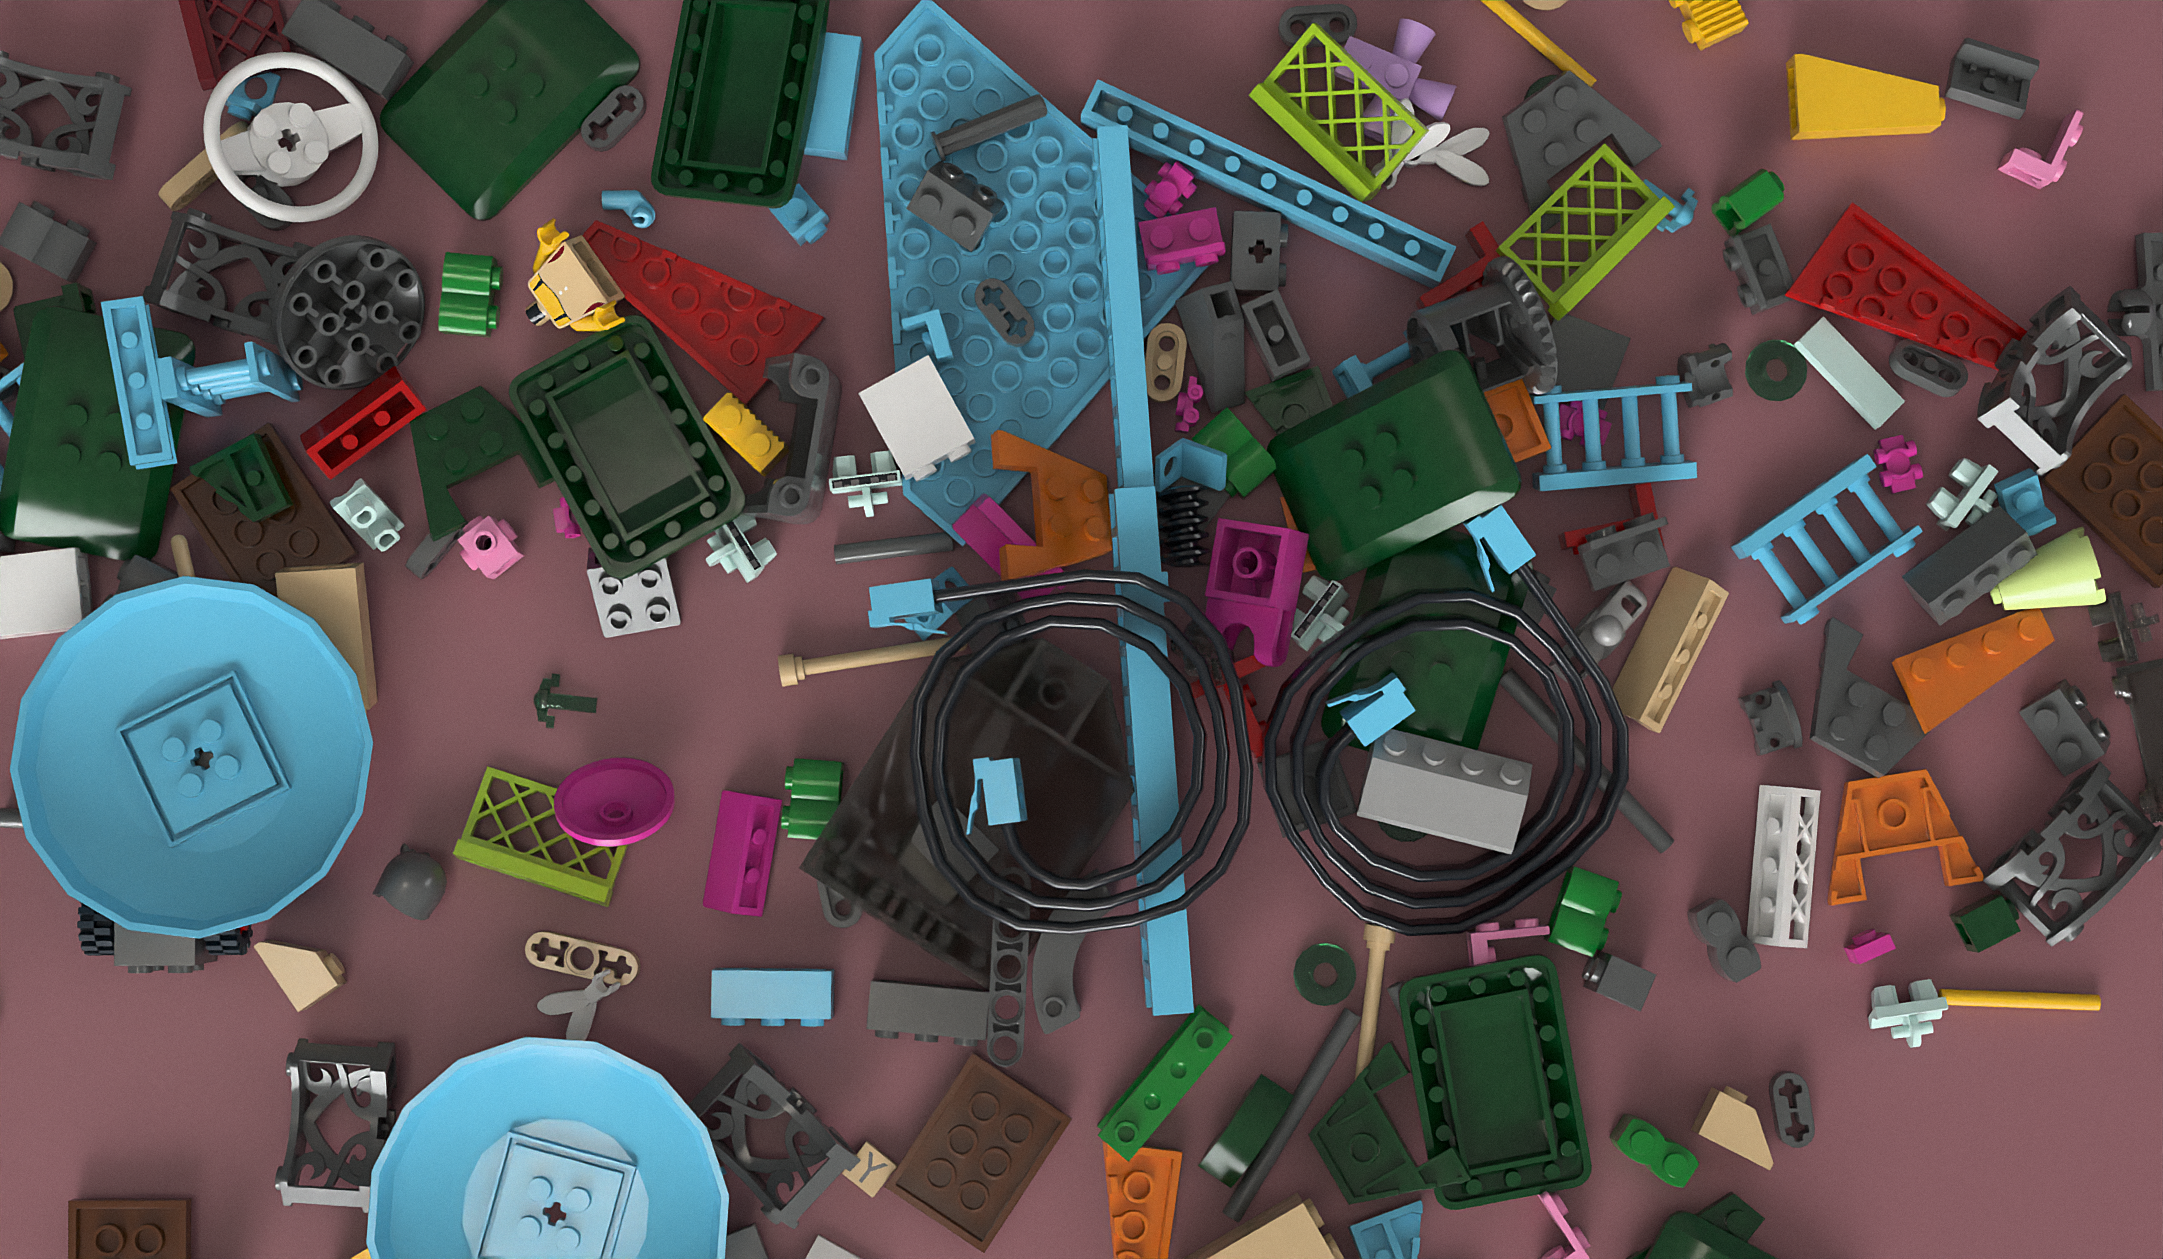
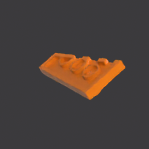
M1103 1141L1114 1259H1168L1183 1152L1177 1149L1142 1146L1128 1162Z

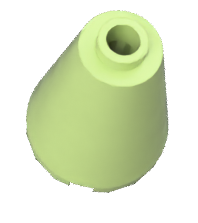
M2083 527L2072 529L2035 549L2038 554L2037 556L2032 558L2023 568L2016 570L1990 591L1993 604L2001 603L2004 610L2098 605L2106 601L2104 588L2098 589L2096 583L2101 574L2090 540L2087 535L2084 536Z

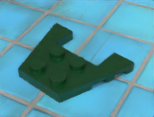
M481 386L445 402L410 421L430 537L433 542L465 526V520L449 494L448 489L516 455L521 456L539 489L555 481L525 425Z
M1393 1041L1382 1047L1376 1057L1365 1067L1353 1084L1308 1134L1349 1205L1413 1191L1433 1189L1449 1184L1463 1183L1473 1178L1455 1146L1422 1165H1417L1384 1109L1376 1092L1410 1073Z

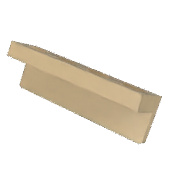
M1678 567L1672 568L1612 688L1623 715L1632 718L1647 729L1659 734L1729 595L1726 590L1711 579Z

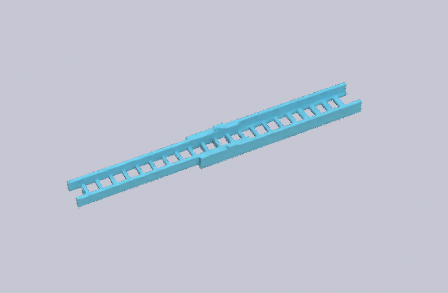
M1098 126L1097 138L1092 139L1094 162L1092 163L1091 171H1095L1118 489H1114V494H1108L1113 571L1140 572L1169 586L1168 572H1161L1128 126ZM1114 584L1115 595H1122L1165 616L1164 602H1170V600L1139 585ZM1116 608L1117 625L1154 642L1168 658L1166 632L1162 628L1121 608ZM1118 639L1134 857L1136 860L1169 831L1179 811L1170 681L1146 652ZM1181 837L1141 873L1136 874L1137 887L1155 881L1182 857ZM1184 873L1163 891L1138 899V911L1140 912L1181 897L1185 893ZM1184 909L1140 924L1145 1006L1147 1008L1152 1007L1153 1016L1194 1013L1187 911Z

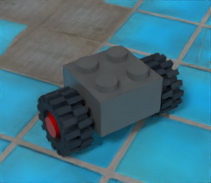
M81 903V907H78V914L80 915V921H77V928H80L78 938L79 941H82L81 949L84 951V954L88 956L114 955V966H128V973H153V971L164 970V966H168V973H192L193 971L204 970V964L217 961V955L246 954L248 952L247 948H250L251 945L250 937L253 935L252 924L200 939L133 931L122 927Z

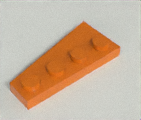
M2025 609L1899 657L1892 662V665L1924 734H1926L2046 648L2055 639L2041 609Z

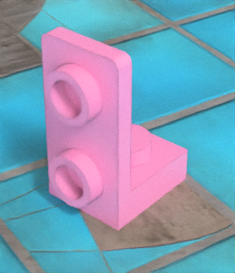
M2076 109L2065 116L2045 161L2041 160L2042 156L2031 149L2015 148L2003 156L1997 170L2039 190L2052 181L2057 182L2067 165V161L2063 157L2068 146L2073 147L2083 131V126L2079 123L2084 112Z
M1538 918L1514 920L1515 927L1499 928V922L1479 924L1475 927L1476 931H1466L1469 966L1496 961L1494 946L1488 947L1487 940L1550 934V927L1545 924H1539Z
M1547 1191L1538 1194L1569 1244L1564 1249L1561 1245L1554 1247L1546 1252L1541 1259H1590L1585 1252L1590 1247V1244L1578 1226L1571 1229L1563 1216L1569 1213L1559 1195L1556 1192L1549 1195Z

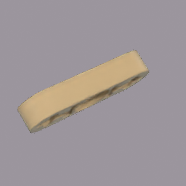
M240 121L221 134L220 139L224 140L245 132L249 125L245 121ZM206 148L160 189L159 197L172 211H178L187 206L218 179L209 161Z
M541 931L533 934L525 945L526 957L533 965L587 979H593L598 974L596 971L602 962V951L608 952L604 959L607 961L617 962L621 956L626 957V964L632 966L631 972L624 973L622 978L617 977L616 969L606 966L602 968V971L610 969V974L603 977V982L609 984L619 982L620 986L626 985L637 978L641 968L638 956L631 950L552 931ZM547 938L551 948L561 950L564 949L563 941L568 942L569 946L564 953V966L558 964L562 957L559 955L550 954L544 960L540 959V952L535 950V944L543 943L544 939ZM587 947L592 951L594 961L590 968L582 970L574 965L572 955L576 948Z

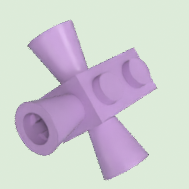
M1401 18L1392 53L1349 36L1344 49L1398 101L1408 98L1413 104L1436 120L1442 121L1456 85L1417 78L1422 66L1416 64V62L1436 35L1432 29L1419 22ZM1337 66L1335 68L1334 75L1354 84V73L1347 66ZM1362 81V88L1369 89V87ZM1368 93L1366 97L1372 99V101L1363 112V117L1383 116L1382 99L1375 93ZM1390 108V116H1393L1394 111ZM1383 121L1364 122V136L1384 143Z

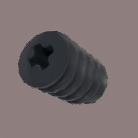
M1172 486L1158 494V499L1170 503V505L1159 509L1160 516L1170 519V521L1159 525V531L1170 535V537L1159 541L1160 547L1171 551L1160 556L1162 564L1178 568L1210 566V564L1198 560V557L1210 553L1209 548L1198 545V541L1209 537L1208 532L1198 529V525L1209 521V517L1197 513V509L1209 505L1207 500L1197 497V493L1208 490V486Z

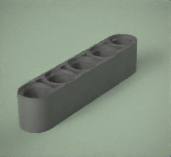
M1009 867L999 873L1004 877L1009 874L1020 876L1024 881V886L1031 890L1030 878L1022 869ZM994 887L995 904L1023 918H1030V905L1014 897H1009ZM993 919L987 1052L991 1061L996 1065L1008 1067L1019 1061L1024 1049L1029 932L1021 931L1014 938L1005 937L999 930V921ZM1010 954L1018 958L1021 968L1017 976L1008 979L999 974L997 963L1001 957ZM1002 996H1012L1018 1002V1013L1010 1019L1001 1018L995 1011V1004ZM1003 1036L1011 1037L1017 1044L1015 1055L1006 1060L998 1058L993 1051L995 1041Z

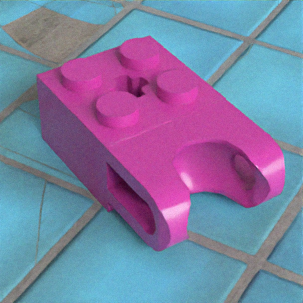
M1218 518L1205 596L1208 597L1205 615L1225 637L1230 653L1233 651L1239 633L1246 627H1249L1254 634V656L1261 664L1269 667H1279L1285 662L1289 650L1309 534L1289 528ZM1202 631L1201 648L1203 652L1208 656L1218 658L1213 642Z

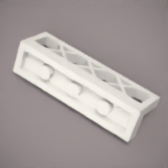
M1760 785L1746 937L1752 943L1779 947L1807 948L1821 793L1819 790ZM1801 797H1805L1804 815L1801 817ZM1800 840L1802 843L1801 853L1798 856L1796 850L1797 842ZM1797 879L1798 890L1797 894L1794 896L1793 885L1795 880ZM1794 919V937L1789 939L1790 922Z

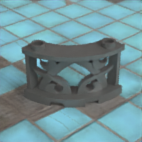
M0 50V73L6 77L5 85L0 87V98H2L0 99V156L11 160H18V157H22L21 165L45 171L65 170L78 177L113 180L116 165L109 163L124 97L131 96L132 88L119 84L120 78L109 73L96 72L95 76H83L53 71L8 59L9 53ZM20 77L37 82L22 87ZM65 88L79 90L80 92L74 98ZM52 94L63 105L73 124L63 125L54 129L46 136L41 148L35 147L34 135L30 126L14 111L34 99ZM101 95L99 106L90 107L89 101L91 97ZM97 114L96 121H86L85 117L89 118ZM5 118L19 126L20 134L14 139L6 138V130L12 127L2 122ZM76 134L77 138L67 137L70 141L68 149H59L58 142L62 137Z
M189 208L187 214L173 211L170 218L172 222L151 284L145 287L143 293L145 302L206 322H210L211 317L215 318L213 322L215 327L243 336L247 334L266 343L276 345L272 330V311L278 288L286 276L285 269L287 266L295 264L313 247L294 242L292 248L252 237L210 222L211 215L193 208ZM186 229L199 232L206 238V244L202 248H196L188 242L190 251L200 259L194 264L178 255ZM219 237L240 245L222 249ZM262 252L278 256L279 258L271 265ZM249 258L258 269L267 291L247 295L236 305L233 313L228 312V297L225 288L210 273L229 263ZM176 261L186 270L166 290ZM202 279L207 281L215 291V295L211 300L204 301L200 297L201 291L208 289L198 283ZM269 301V306L259 304L262 307V312L259 316H252L251 307L254 303Z
M2071 286L2057 294L2029 319L2033 326L2020 341L2014 338L2011 339L1995 362L1994 366L1999 371L1992 383L1984 384L1978 404L1977 419L1987 429L1995 425L2034 462L2033 470L2039 476H2042L2051 469L2059 468L2070 458L2076 431L2089 408L2114 381L2121 379L2133 366L2131 347L2125 341H2122L2081 301L2080 295ZM2081 320L2092 332L2080 336L2076 322ZM2100 339L2110 351L2092 365L2093 358L2104 352L2099 350H2086L2082 352V348L2094 340ZM2051 344V349H2060L2050 356H2047L2045 352ZM2064 360L2061 398L2046 405L2035 406L2036 386L2031 373L2035 364L2052 365Z
M2098 762L2071 780L2065 792L2047 812L2053 819L2047 820L2044 823L2046 826L2039 833L2034 829L2029 830L2015 844L1994 858L1983 878V881L1993 891L1998 889L2046 937L2045 941L2051 947L2063 939L2066 942L2075 939L2083 931V924L2119 893L2145 863L2154 859L2163 849V846L2160 844L2163 839V826L2160 824L2156 827L2108 779L2111 772L2101 762ZM2105 807L2111 812L2110 814L2107 813ZM2081 814H2084L2087 818L2086 824H2092L2095 821L2097 824L2090 829L2081 830L2078 826V818ZM2119 820L2128 830H2114L2112 825ZM2131 832L2137 840L2128 847L2125 844L2124 838L2126 834ZM2064 833L2080 839H2090L2100 835L2102 863L2099 875L2082 879L2058 878L2065 865V851L2059 840ZM2044 852H2050L2053 855V864L2045 875L2042 873L2050 865H2041L2039 857ZM2117 855L2123 857L2122 860L2118 863V865H2117V858H2118ZM2015 877L2027 884L2036 886V888L2028 896L2012 878ZM2048 890L2054 891L2048 899L2050 909L2055 910L2057 904L2061 901H2065L2068 905L2067 912L2056 921H2053L2037 905L2038 901ZM2084 892H2091L2083 900L2079 894Z
M1097 868L1082 878H1090L1099 875L1100 872ZM1104 885L1089 891L1067 890L1062 897L1091 899L1111 896L1107 886ZM1052 909L1047 920L1080 921L1103 917L1112 909L1092 912ZM1040 933L1033 960L1032 992L1038 1020L1045 1034H1050L1080 1017L1079 1012L1081 1008L1077 1001L1073 984V967L1080 944L1087 933L1074 935Z
M299 1038L295 1051L290 1052L286 1060V1075L291 1076L292 1087L291 1121L283 1166H279L277 1169L275 1188L281 1191L284 1206H292L293 1203L362 1207L363 1213H368L371 1172L396 1122V1109H389V1106L392 1105V1098H390L392 1090L397 1087L395 1043L378 1042L377 1047L308 1043V1039ZM310 1062L335 1064L340 1079L335 1081L331 1071L326 1068H320L323 1078L319 1082L314 1080L311 1075ZM346 1065H359L371 1067L361 1069L349 1074ZM354 1087H356L357 1096H361L363 1092L370 1094L371 1102L367 1107H362L357 1102L353 1091ZM311 1092L319 1094L310 1104ZM344 1094L345 1101L351 1111L358 1117L370 1121V1130L351 1137L343 1145L339 1154H336L324 1139L316 1121L335 1099ZM308 1141L313 1151L305 1153L306 1142ZM357 1144L363 1145L366 1149L365 1158L359 1160L355 1154L351 1156L350 1162L347 1163L346 1160L352 1149ZM307 1164L312 1165L314 1168V1174L309 1180L320 1177L327 1168L331 1170L324 1186L299 1185L301 1171ZM340 1177L358 1186L359 1189L338 1188L334 1186Z
M738 1043L729 1053L731 1057L729 1062L688 1106L699 1119L716 1100L732 1107L731 1113L718 1111L711 1114V1116H716L721 1121L719 1129L707 1127L716 1156L758 1197L763 1204L761 1211L771 1222L778 1225L782 1221L792 1229H795L799 1225L797 1219L844 1169L850 1172L861 1160L834 1127H828L818 1116L814 1115L817 1110L794 1087L788 1090L785 1084L774 1075L776 1073L775 1070L745 1046ZM743 1074L736 1088L734 1098L723 1094ZM764 1094L770 1098L771 1106L768 1110H759L749 1106V1100L758 1105V1097ZM786 1111L792 1117L785 1132V1145L790 1158L768 1159L752 1156L746 1137V1115L757 1119H770ZM799 1131L805 1132L809 1137L807 1145H799L802 1152L805 1153L802 1155L799 1154L794 1141V1136ZM731 1135L734 1151L721 1139ZM828 1158L811 1177L807 1168ZM798 1171L804 1185L785 1203L780 1198L777 1187L780 1183H786L791 1192L795 1186V1178L792 1172ZM756 1172L772 1174L766 1183Z

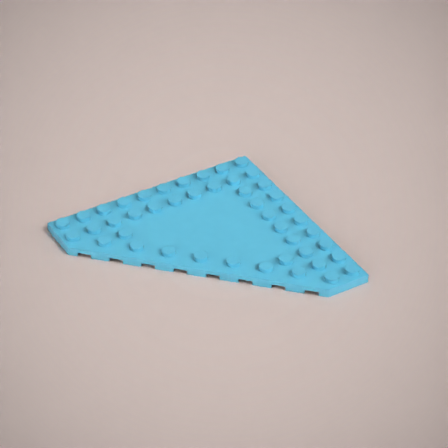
M921 0L874 53L895 373L928 355L922 333L927 332L928 327L905 332L901 320L909 318L907 312L915 308L930 306L931 311L939 308L955 359L939 363L936 354L929 357L976 443L969 446L972 452L953 463L947 458L934 465L937 471L921 481L916 482L914 477L906 480L902 473L903 495L964 547L966 542L952 529V524L983 493L990 496L1000 506L1028 474V472L993 469L991 434L997 430H1003L1049 450L1110 380L1095 171H1091V166L1094 162L1093 144L1091 137L1041 95L1047 107L1048 114L1046 116L945 156L946 161L944 163L956 165L964 172L966 178L977 185L981 184L989 187L997 194V198L1005 203L1002 210L993 218L975 250L969 251L907 210L906 208L927 170L941 161L930 132L934 131L937 135L1040 94L932 0ZM1131 173L1144 341L1153 328L1176 305L1175 301L1184 296L1209 266L1196 267L1195 262L1180 264L1179 271L1169 274L1158 275L1156 269L1147 271L1138 222L1158 218L1151 214L1143 205L1149 197L1144 192L1147 186ZM1168 212V213L1165 215V217L1172 216V215ZM992 278L1001 280L1031 315L1034 321L1035 333L1028 344L1022 347L1008 345L980 312L975 302V291L982 281ZM988 288L984 291L986 299L983 301V304L987 306L993 303L1000 312L1005 309L1000 302L999 296L1003 293L1000 289L993 292ZM1010 313L1005 316L1010 325V330L1007 332L1010 337L1014 334L1019 335L1020 338L1026 335L1024 327L1027 322L1025 320L1018 323Z

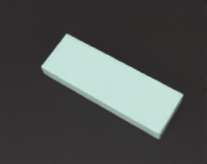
M1824 316L1793 345L1874 430L1879 428L1905 402Z

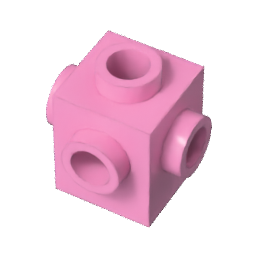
M489 515L485 519L482 516H478L464 526L462 530L465 534L458 539L464 548L459 553L473 571L480 568L487 578L493 580L525 556L514 542L518 537L517 533L504 518L498 522L496 518ZM491 540V547L486 549L487 542Z

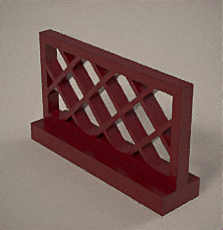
M178 0L197 76L203 91L214 89L222 77L230 71L222 72L219 60L227 46L245 55L244 61L257 56L256 53L267 37L281 45L283 52H291L288 39L281 33L285 26L278 0H258L272 8L273 16L265 28L247 18L257 0H249L241 13L223 4V0H206L212 4L208 12L204 0ZM218 8L236 18L226 36L212 29L210 25V20ZM242 23L261 33L250 51L232 41ZM275 24L279 37L271 32ZM214 37L221 41L218 49H216ZM275 68V69L264 70V71L258 72V73H256V74H254V75H252V76H250V77L258 76V75H262V74H266V73H270V72L272 73V72H276V71L286 70V69H290V68Z

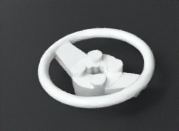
M292 52L267 53L247 59L236 65L222 77L210 95L206 106L203 124L204 143L209 161L216 175L234 197L262 215L288 222H311L331 217L353 204L367 188L373 176L378 158L379 143L377 127L371 109L361 92L344 74L319 59ZM292 68L309 72L327 81L348 101V104L313 111L305 103H274L258 113L248 126L247 131L224 140L220 139V119L228 97L241 82L264 70ZM362 135V157L354 178L342 192L320 204L288 206L275 203L252 191L237 176L257 175L259 177V175H262L267 180L278 183L277 186L280 187L297 186L310 179L327 159L330 152ZM281 138H286L292 143L291 152H288L287 146L284 148L279 146L278 142Z

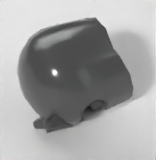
M404 843L400 848V854L386 865L372 895L377 897L383 896L390 905L405 915L421 921L427 920L445 893L447 884L446 874L441 865L431 858L429 853L416 852L414 849H409Z

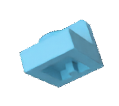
M799 183L795 187L792 199L781 208H769L770 212L800 246L806 241L809 244H813L828 230L825 226L830 222L828 215L823 209H820Z
M922 306L908 311L909 318L901 320L904 331L910 332L928 327V331L922 333L928 355L936 354L939 363L955 359L939 308L931 311L930 306Z
M2031 468L1994 484L1999 506L2029 536L2036 535L2042 532L2043 529L2057 523L2055 514L2045 507L2038 474Z

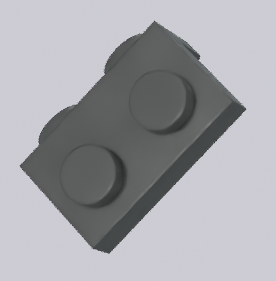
M1965 38L1951 60L1944 97L2020 120L2026 111L2030 81L2039 69L2040 61L1981 41Z
M939 161L927 170L906 209L972 252L977 248L993 218L1002 210L1005 203L998 199L997 194L989 187L981 184L977 185L966 178L964 172L956 165Z
M1771 223L1742 235L1732 236L1724 242L1726 248L1723 250L1724 261L1731 272L1735 271L1740 286L1737 287L1739 299L1745 308H1750L1752 315L1794 300L1783 296L1793 283V278Z
M2066 679L2058 682L2054 689L2025 705L2019 711V714L2064 777L2106 754L2110 745L2109 738L2111 737L2104 722L2100 718L2094 719L2085 707L2088 703L2082 691L2076 685L2071 687Z

